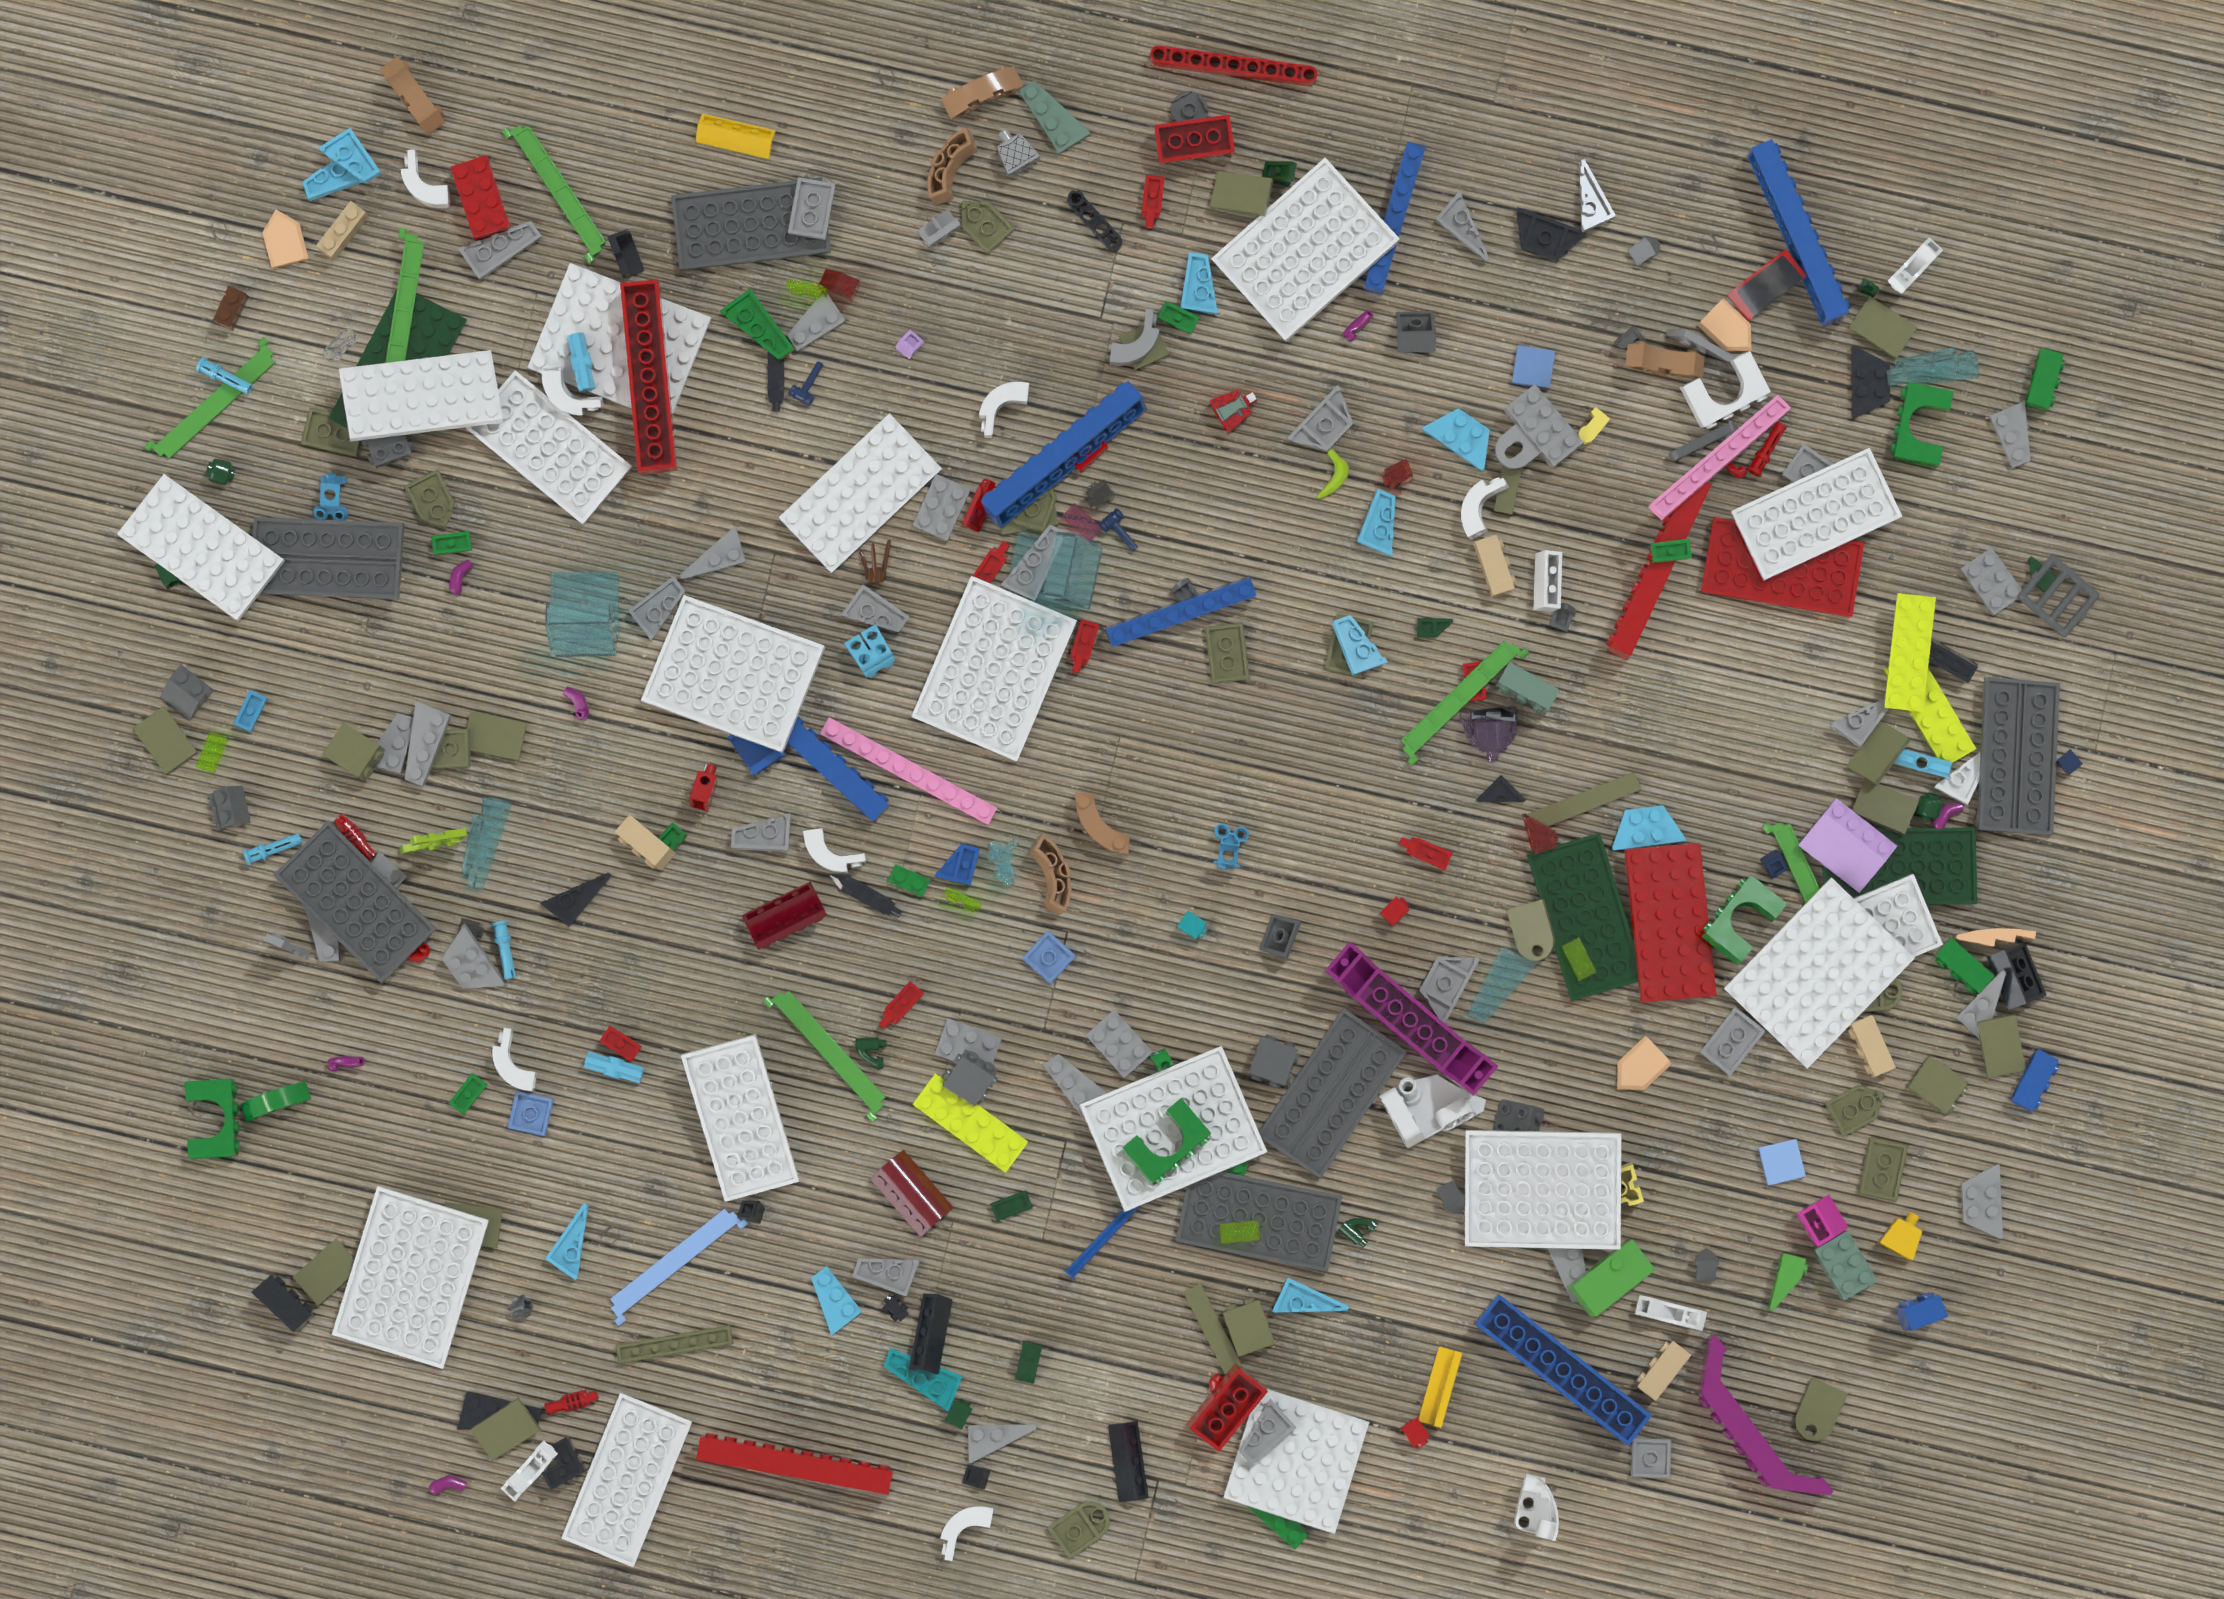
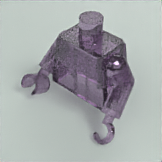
M1515 706L1508 707V710L1514 709L1515 713L1518 714V709ZM1467 711L1468 718L1466 719L1462 718L1460 713L1459 719L1463 723L1466 738L1474 748H1478L1481 753L1486 752L1487 762L1498 761V751H1506L1507 746L1511 745L1517 735V721L1472 719V722H1470L1469 711Z

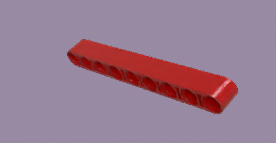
M1160 45L1153 47L1150 52V61L1157 67L1307 87L1314 85L1317 80V70L1310 65ZM1157 52H1160L1164 55V57L1160 60H1157L1154 58L1153 55ZM1180 55L1183 59L1180 62H1175L1172 57ZM1197 57L1201 60V63L1195 65L1191 62V59ZM1212 60H1218L1220 65L1218 67H1212L1210 65V62ZM1235 62L1239 67L1232 70L1228 65ZM1255 65L1258 70L1250 72L1247 67ZM1272 67L1276 70V73L1270 75L1266 72V69ZM1287 70L1294 71L1295 75L1293 77H1287L1285 75V72ZM1310 72L1314 77L1311 80H1307L1303 75Z

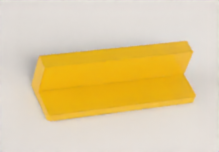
M702 113L698 122L696 142L769 159L776 130Z
M1443 1347L1438 1348L1418 1418L1420 1422L1442 1427L1461 1360V1352Z

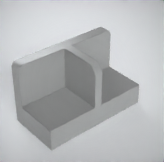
M946 210L936 218L932 217L930 222L918 229V233L928 248L931 249L961 229V224L957 218L953 217L949 210Z

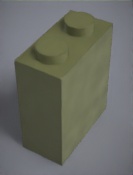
M342 723L322 755L365 782L372 775L376 763L383 758L385 749L347 724Z
M1927 1056L1906 1086V1089L1944 1115L1948 1112L1951 1113L1957 1105L1955 1101L1959 1096L1962 1097L1966 1093L1968 1082L1932 1056Z
M1254 1298L1243 1301L1244 1305L1237 1307L1236 1304L1226 1307V1312L1222 1313L1238 1357L1275 1344L1260 1301H1255Z

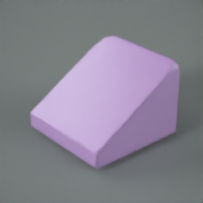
M909 330L898 341L896 349L910 359L924 344V341Z

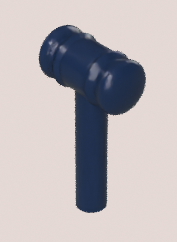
M817 361L802 388L794 384L790 388L788 395L806 404V406H810L815 396L808 391L824 365Z
M1115 508L1114 511H1111L1109 515L1098 523L1099 527L1104 532H1108L1109 529L1113 528L1131 551L1134 552L1138 546L1118 523L1124 519V515L1118 508Z

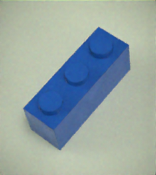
M2039 1049L2035 1050L2009 1101L2029 1112L2034 1109L2037 1110L2042 1102V1099H2040L2043 1092L2046 1093L2051 1084L2049 1082L2051 1075L2054 1076L2059 1068V1065H2057L2059 1059Z

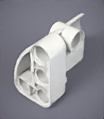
M1438 1075L1417 1080L1404 1078L1400 1081L1399 1086L1379 1095L1407 1149L1442 1130H1451L1484 1112L1486 1099L1476 1095L1472 1096L1467 1091ZM1407 1087H1413L1409 1092L1404 1091Z
M1526 1473L1522 1483L1514 1524L1522 1531L1534 1533L1537 1537L1556 1541L1559 1517L1554 1497L1545 1484V1478ZM1527 1497L1533 1500V1505L1530 1508L1523 1506V1500ZM1523 1516H1526L1529 1520L1526 1527H1520L1518 1523L1519 1519Z

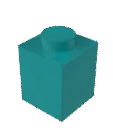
M1190 911L1186 912L1177 926L1178 929L1195 940L1198 937L1202 939L1208 930L1205 928L1207 923Z

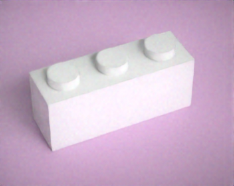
M1544 550L1535 554L1533 610L1552 612L1561 609L1562 552Z

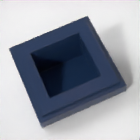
M2071 749L2056 761L2067 776L2083 764Z
M1777 850L1760 858L1771 879L1788 870L1782 855Z

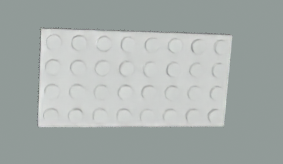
M491 350L339 369L350 442L503 422Z
M515 370L498 390L503 422L466 427V429L584 525L631 470L632 466L567 412L556 407L544 393Z
M889 413L793 503L779 519L832 573L942 468Z
M1870 448L1731 511L1763 581L1902 517Z
M163 474L117 533L119 537L179 578V580L237 621L242 618L285 562L283 558L165 474Z
M756 1034L681 1054L724 1201L799 1182V1176Z
M620 1393L562 1539L634 1567L692 1421Z

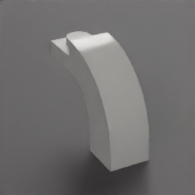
M1146 308L1144 330L1139 339L1130 344L1112 343L1110 365L1127 366L1135 364L1144 359L1153 350L1159 336V329L1152 328V326H1156L1157 315H1153L1154 309Z

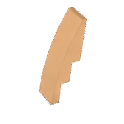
M2004 928L1985 929L1956 935L1954 940L1992 948L1995 945V941L2013 944L2016 937L2034 940L2036 931Z

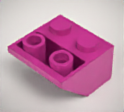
M1829 1194L1795 1213L1815 1247H1819L1849 1228Z

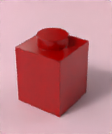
M1396 896L1379 914L1393 927L1410 910L1408 908L1409 904L1404 898Z
M1417 1417L1400 1427L1412 1447L1417 1446L1420 1448L1428 1443L1427 1439L1430 1436Z

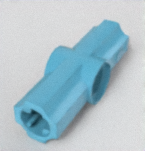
M583 332L568 335L572 355L570 359L573 372L576 375L579 392L591 391L595 389L591 370L593 369L592 361L587 350L585 335Z
M1906 749L1903 750L1894 762V764L1945 778L1949 777L1953 763ZM1920 757H1924L1927 760L1925 768H1920L1917 764V760Z
M589 1051L584 1067L587 1069L602 1072L604 1075L617 1079L623 1078L640 1083L644 1072V1067Z

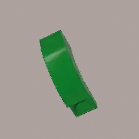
M306 1081L250 1098L248 1101L241 1103L246 1122H249L269 1113L302 1104L311 1100Z

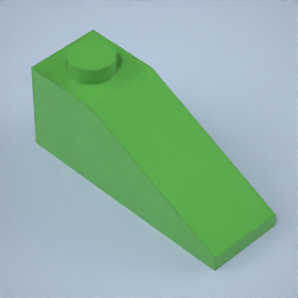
M1781 1253L1767 1310L1774 1311L1799 1282L1802 1275H1806L1808 1269L1806 1259Z

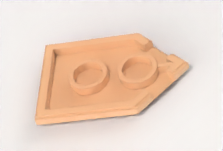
M275 210L262 232L272 269L309 259L300 223Z
M1723 298L1697 326L1726 352L1751 351V324Z
M1644 1036L1617 1062V1089L1645 1090L1672 1063L1648 1037Z

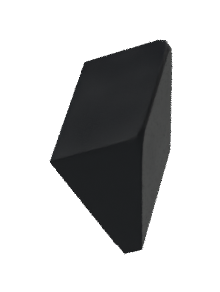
M742 1201L737 1218L760 1224L765 1207L760 1201Z
M967 1464L962 1483L985 1489L990 1471Z

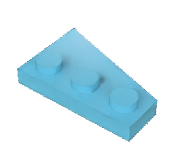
M351 128L318 148L319 151L365 184L381 175L380 170Z
M331 160L330 164L323 169L320 168L302 183L308 200L312 201L362 183V181Z
M1189 252L1181 308L1218 315L1208 255Z
M1376 489L1356 541L1389 556L1393 555L1395 495L1381 489Z
M1351 615L1331 622L1352 676L1388 663L1386 658L1382 657L1377 651L1378 648L1374 643H1371L1365 636V632Z
M826 1266L811 1279L832 1336L858 1316L862 1310Z

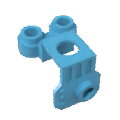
M325 473V475L320 477V481H322L320 504L314 508L313 516L315 519L325 520L329 514H332L334 520H346L348 510L341 506L339 499L340 485L346 483L348 478L336 476L335 473ZM327 489H332L335 492L334 499L329 500L325 497L324 493ZM317 511H322L324 515L319 516ZM336 513H341L343 517L338 518Z
M1226 824L1217 825L1214 833L1218 839H1221L1218 861H1214L1213 864H1217V868L1228 869V867L1240 868L1241 865L1237 864L1240 842H1245L1248 839V830L1245 827H1237L1234 833H1231ZM1219 829H1225L1226 834L1220 835L1218 833ZM1238 832H1244V838H1239L1237 836ZM1231 850L1234 858L1231 861H1225L1222 856L1224 851Z

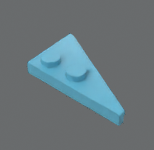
M585 1203L545 1258L574 1280L578 1278L589 1206Z
M1287 1278L1272 1312L1347 1311L1349 1306Z

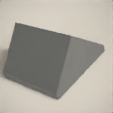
M1272 914L1259 950L1288 960L1301 922Z

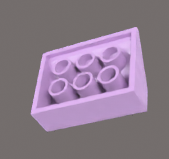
M1837 798L1833 800L1798 845L1858 893H1860L1897 847V845Z

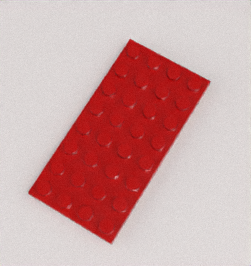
M1713 517L1701 592L1852 618L1864 542L1851 540L1763 581L1735 520Z
M1700 843L1624 850L1641 1003L1717 996L1712 947L1709 942L1702 938V935L1705 933L1703 928L1709 922Z

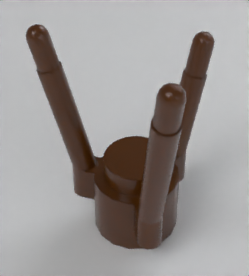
M891 540L887 541L882 571L881 567L876 566L875 545L873 543L871 544L872 568H869V570L863 551L859 552L865 571V579H868L869 584L883 583V578H887L886 570Z

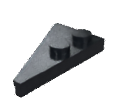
M609 872L602 874L595 879L575 886L548 900H544L540 904L570 928L612 875Z

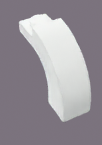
M407 150L408 156H405L404 159L405 167H408V169H401V175L411 195L429 207L450 208L449 187L447 185L432 186L424 183L418 174V155L416 150Z
M1929 237L1888 280L1891 287L1901 294L1904 293L1938 257L1943 249Z
M563 367L544 368L542 370L544 390L551 402L562 411L573 415H583L585 408L588 411H595L603 405V397L601 396L579 397L572 394L564 383Z
M1006 383L998 386L987 395L979 412V418L986 419V421H982L981 432H984L985 438L992 439L995 416L1000 408L1012 403L1027 405L1029 383Z
M1495 478L1489 482L1490 485L1488 486L1484 480H1481L1467 493L1462 504L1461 520L1467 537L1470 540L1488 532L1482 520V507L1487 499L1509 488L1504 478Z
M822 828L803 831L806 848L811 857L821 867L836 873H848L847 865H851V868L862 867V863H866L864 853L849 856H838L831 853L825 845Z
M504 1028L503 1032L500 1031L498 1039L501 1047L493 1046L494 1065L500 1076L507 1083L521 1090L534 1092L537 1073L521 1070L514 1065L510 1056L514 1030Z
M1639 1295L1635 1314L1703 1331L1707 1312Z
M543 1440L501 1489L516 1502L540 1477L542 1472L548 1468L558 1453Z
M986 1506L968 1507L956 1513L947 1522L940 1538L948 1540L947 1544H943L942 1555H945V1560L953 1561L956 1540L963 1529L969 1526L990 1528L994 1508Z

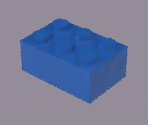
M1934 1293L1921 1294L1917 1296V1300L1903 1301L1898 1303V1308H1895L1903 1331H1913L1948 1317L1941 1296L1934 1295Z

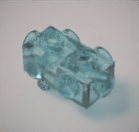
M1014 838L1006 846L1003 842L998 843L997 840L987 844L989 852L986 853L990 864H995L997 870H994L997 881H1002L1004 887L1014 884V880L1017 879L1010 859L1014 858L1011 851L1019 844Z

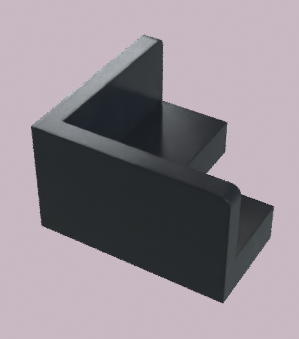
M629 229L607 236L623 279L644 272L643 264Z
M569 1436L551 1445L558 1453L555 1457L558 1464L542 1472L550 1490L587 1471Z

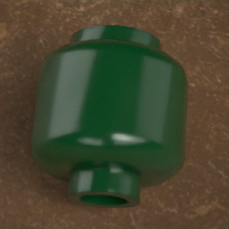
M217 458L208 463L206 470L208 480L220 485H227L229 480L233 481L235 469H232L231 462Z
M1926 792V795L1920 796L1916 812L1921 815L1920 819L1931 822L1932 819L1940 817L1944 802L1940 799L1941 796Z

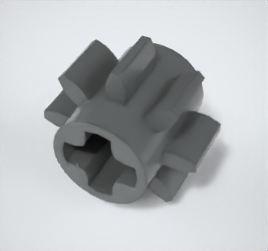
M525 1295L511 1299L513 1303L509 1306V1310L512 1316L518 1317V1320L531 1316L530 1311L533 1309L531 1299L525 1298Z

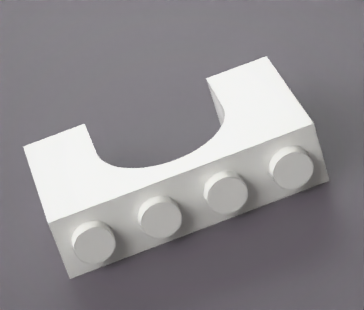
M1750 351L1730 360L1740 381V392L1737 398L1730 404L1721 405L1714 402L1708 395L1700 378H1696L1680 387L1700 428L1706 427L1709 429L1717 425V420L1721 418L1726 420L1734 416V411L1738 409L1743 411L1749 408V403L1755 400L1760 402L1767 398L1766 394L1771 392Z

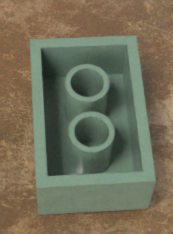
M1511 662L1508 663L1496 685L1500 693L1506 696L1509 694L1514 696L1516 702L1532 706L1531 710L1540 715L1548 712L1560 691L1558 688Z
M1848 1230L1843 1231L1812 1250L1841 1301L1850 1298L1878 1281Z

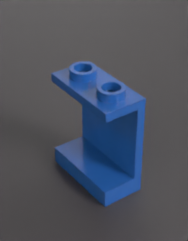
M732 734L728 736V739L754 777L786 756L785 752H778Z

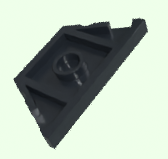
M1517 207L1516 215L1520 247L1523 251L1558 262L1586 234L1581 229Z
M1852 346L1851 419H1856L1890 402V363L1856 346Z

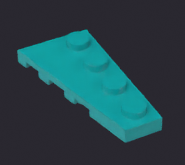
M890 1348L883 1367L949 1412L963 1376L941 1367L938 1375L926 1371L910 1370L911 1356Z

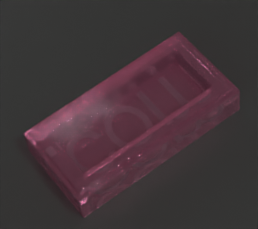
M1075 503L1062 516V519L1089 543L1102 530L1099 524Z

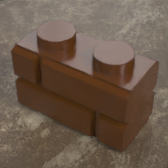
M228 286L225 292L226 295L223 296L213 321L224 328L234 331L249 296L243 291Z

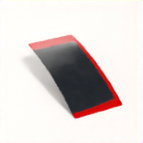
M1785 249L1727 295L1743 317L1749 321L1774 300L1804 279L1806 275Z

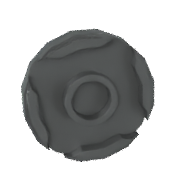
M1192 91L1180 93L1174 98L1171 105L1173 121L1179 122L1207 118L1208 105L1202 95Z

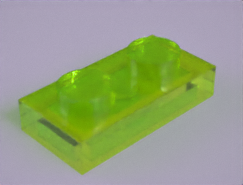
M787 279L785 286L794 295L802 296V293L809 294V297L820 299V296L827 297L828 290L822 285Z
M210 731L195 767L215 774L229 738Z
M949 887L944 892V895L947 896L946 900L954 904L960 902L964 904L963 908L970 912L979 911L982 903Z
M1580 938L1562 946L1578 981L1596 973Z
M1258 1220L1219 1224L1221 1243L1260 1240Z

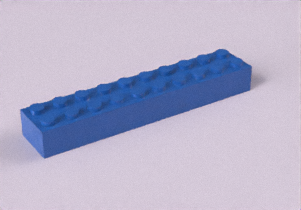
M1771 139L1752 147L1747 157L1789 252L1806 275L1802 281L1824 328L1843 320L1849 313L1850 304L1841 294L1843 291L1842 286L1833 276L1835 271L1831 263L1828 264L1825 258L1827 257L1825 248L1823 246L1820 247L1818 232L1816 229H1812L1810 224L1812 222L1808 212L1804 211L1802 206L1804 205L1803 199L1795 191L1796 183L1787 173L1789 170L1785 160L1782 161L1779 155L1781 153L1780 147Z
M1129 380L1117 386L1115 392L1105 396L1099 405L1090 408L1083 418L1075 420L1067 431H1062L1057 436L1056 440L1046 444L1040 453L1031 456L1024 466L1016 468L1008 479H1003L998 484L997 488L987 492L981 500L986 514L1002 529L1045 492L1076 468L1074 466L1076 462L1079 465L1102 446L1100 444L1102 441L1107 443L1147 411L1143 396Z
M1500 1294L1494 1297L1474 1323L1477 1328L1626 1446L1630 1445L1652 1415Z

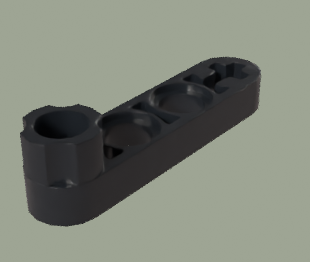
M1072 190L1068 194L1067 199L1070 209L1109 251H1119L1123 243L1121 236L1091 205L1080 190ZM1079 197V203H1073L1072 198L1077 199ZM1084 204L1087 205L1083 207L1080 212L1077 211L1080 209L1081 206H1084ZM1086 210L1093 211L1094 217L1091 220L1083 217V213ZM1104 224L1107 230L1105 233L1100 234L1096 231V226ZM1110 231L1112 232V234H1110V237L1113 240L1118 239L1117 247L1115 245L1110 246L1111 241L1108 237L1106 238V240L1103 239L1109 234Z

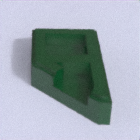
M1866 278L1862 279L1857 288V292L1871 297H1875L1879 290L1877 285Z
M2032 556L2028 559L2030 576L2042 566ZM2048 570L2036 587L2045 592L2057 577Z
M1417 618V638H1437L1453 622V619Z

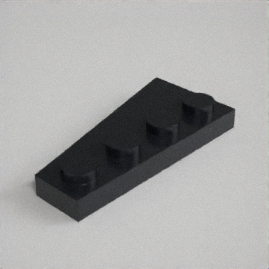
M466 1392L457 1430H470L473 1426L509 1404L510 1401ZM524 1405L539 1425L542 1409Z

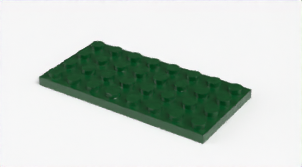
M397 289L356 367L386 362ZM416 293L406 360L450 355L467 319ZM341 393L328 419L348 429L343 395Z
M1976 827L1943 829L1907 828L1904 836L1886 828H1875L1897 845V847L1860 893L1822 865V886L1830 878H1833L1852 898L1914 874L1926 905L1978 904Z
M1593 834L1526 854L1539 899H1544L1555 936L1554 949L1570 1001L1572 1002L1638 982L1635 946L1601 834Z

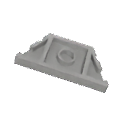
M1338 385L1288 436L1287 439L1289 441L1327 452L1353 425V421Z
M466 924L462 925L459 933L454 937L449 948L442 955L443 962L462 989L505 985V980Z
M1442 956L1436 958L1419 991L1442 1022L1446 1023L1475 970L1480 960L1479 958Z
M1996 1164L1961 1183L1962 1222L1998 1239H2003L2000 1164Z

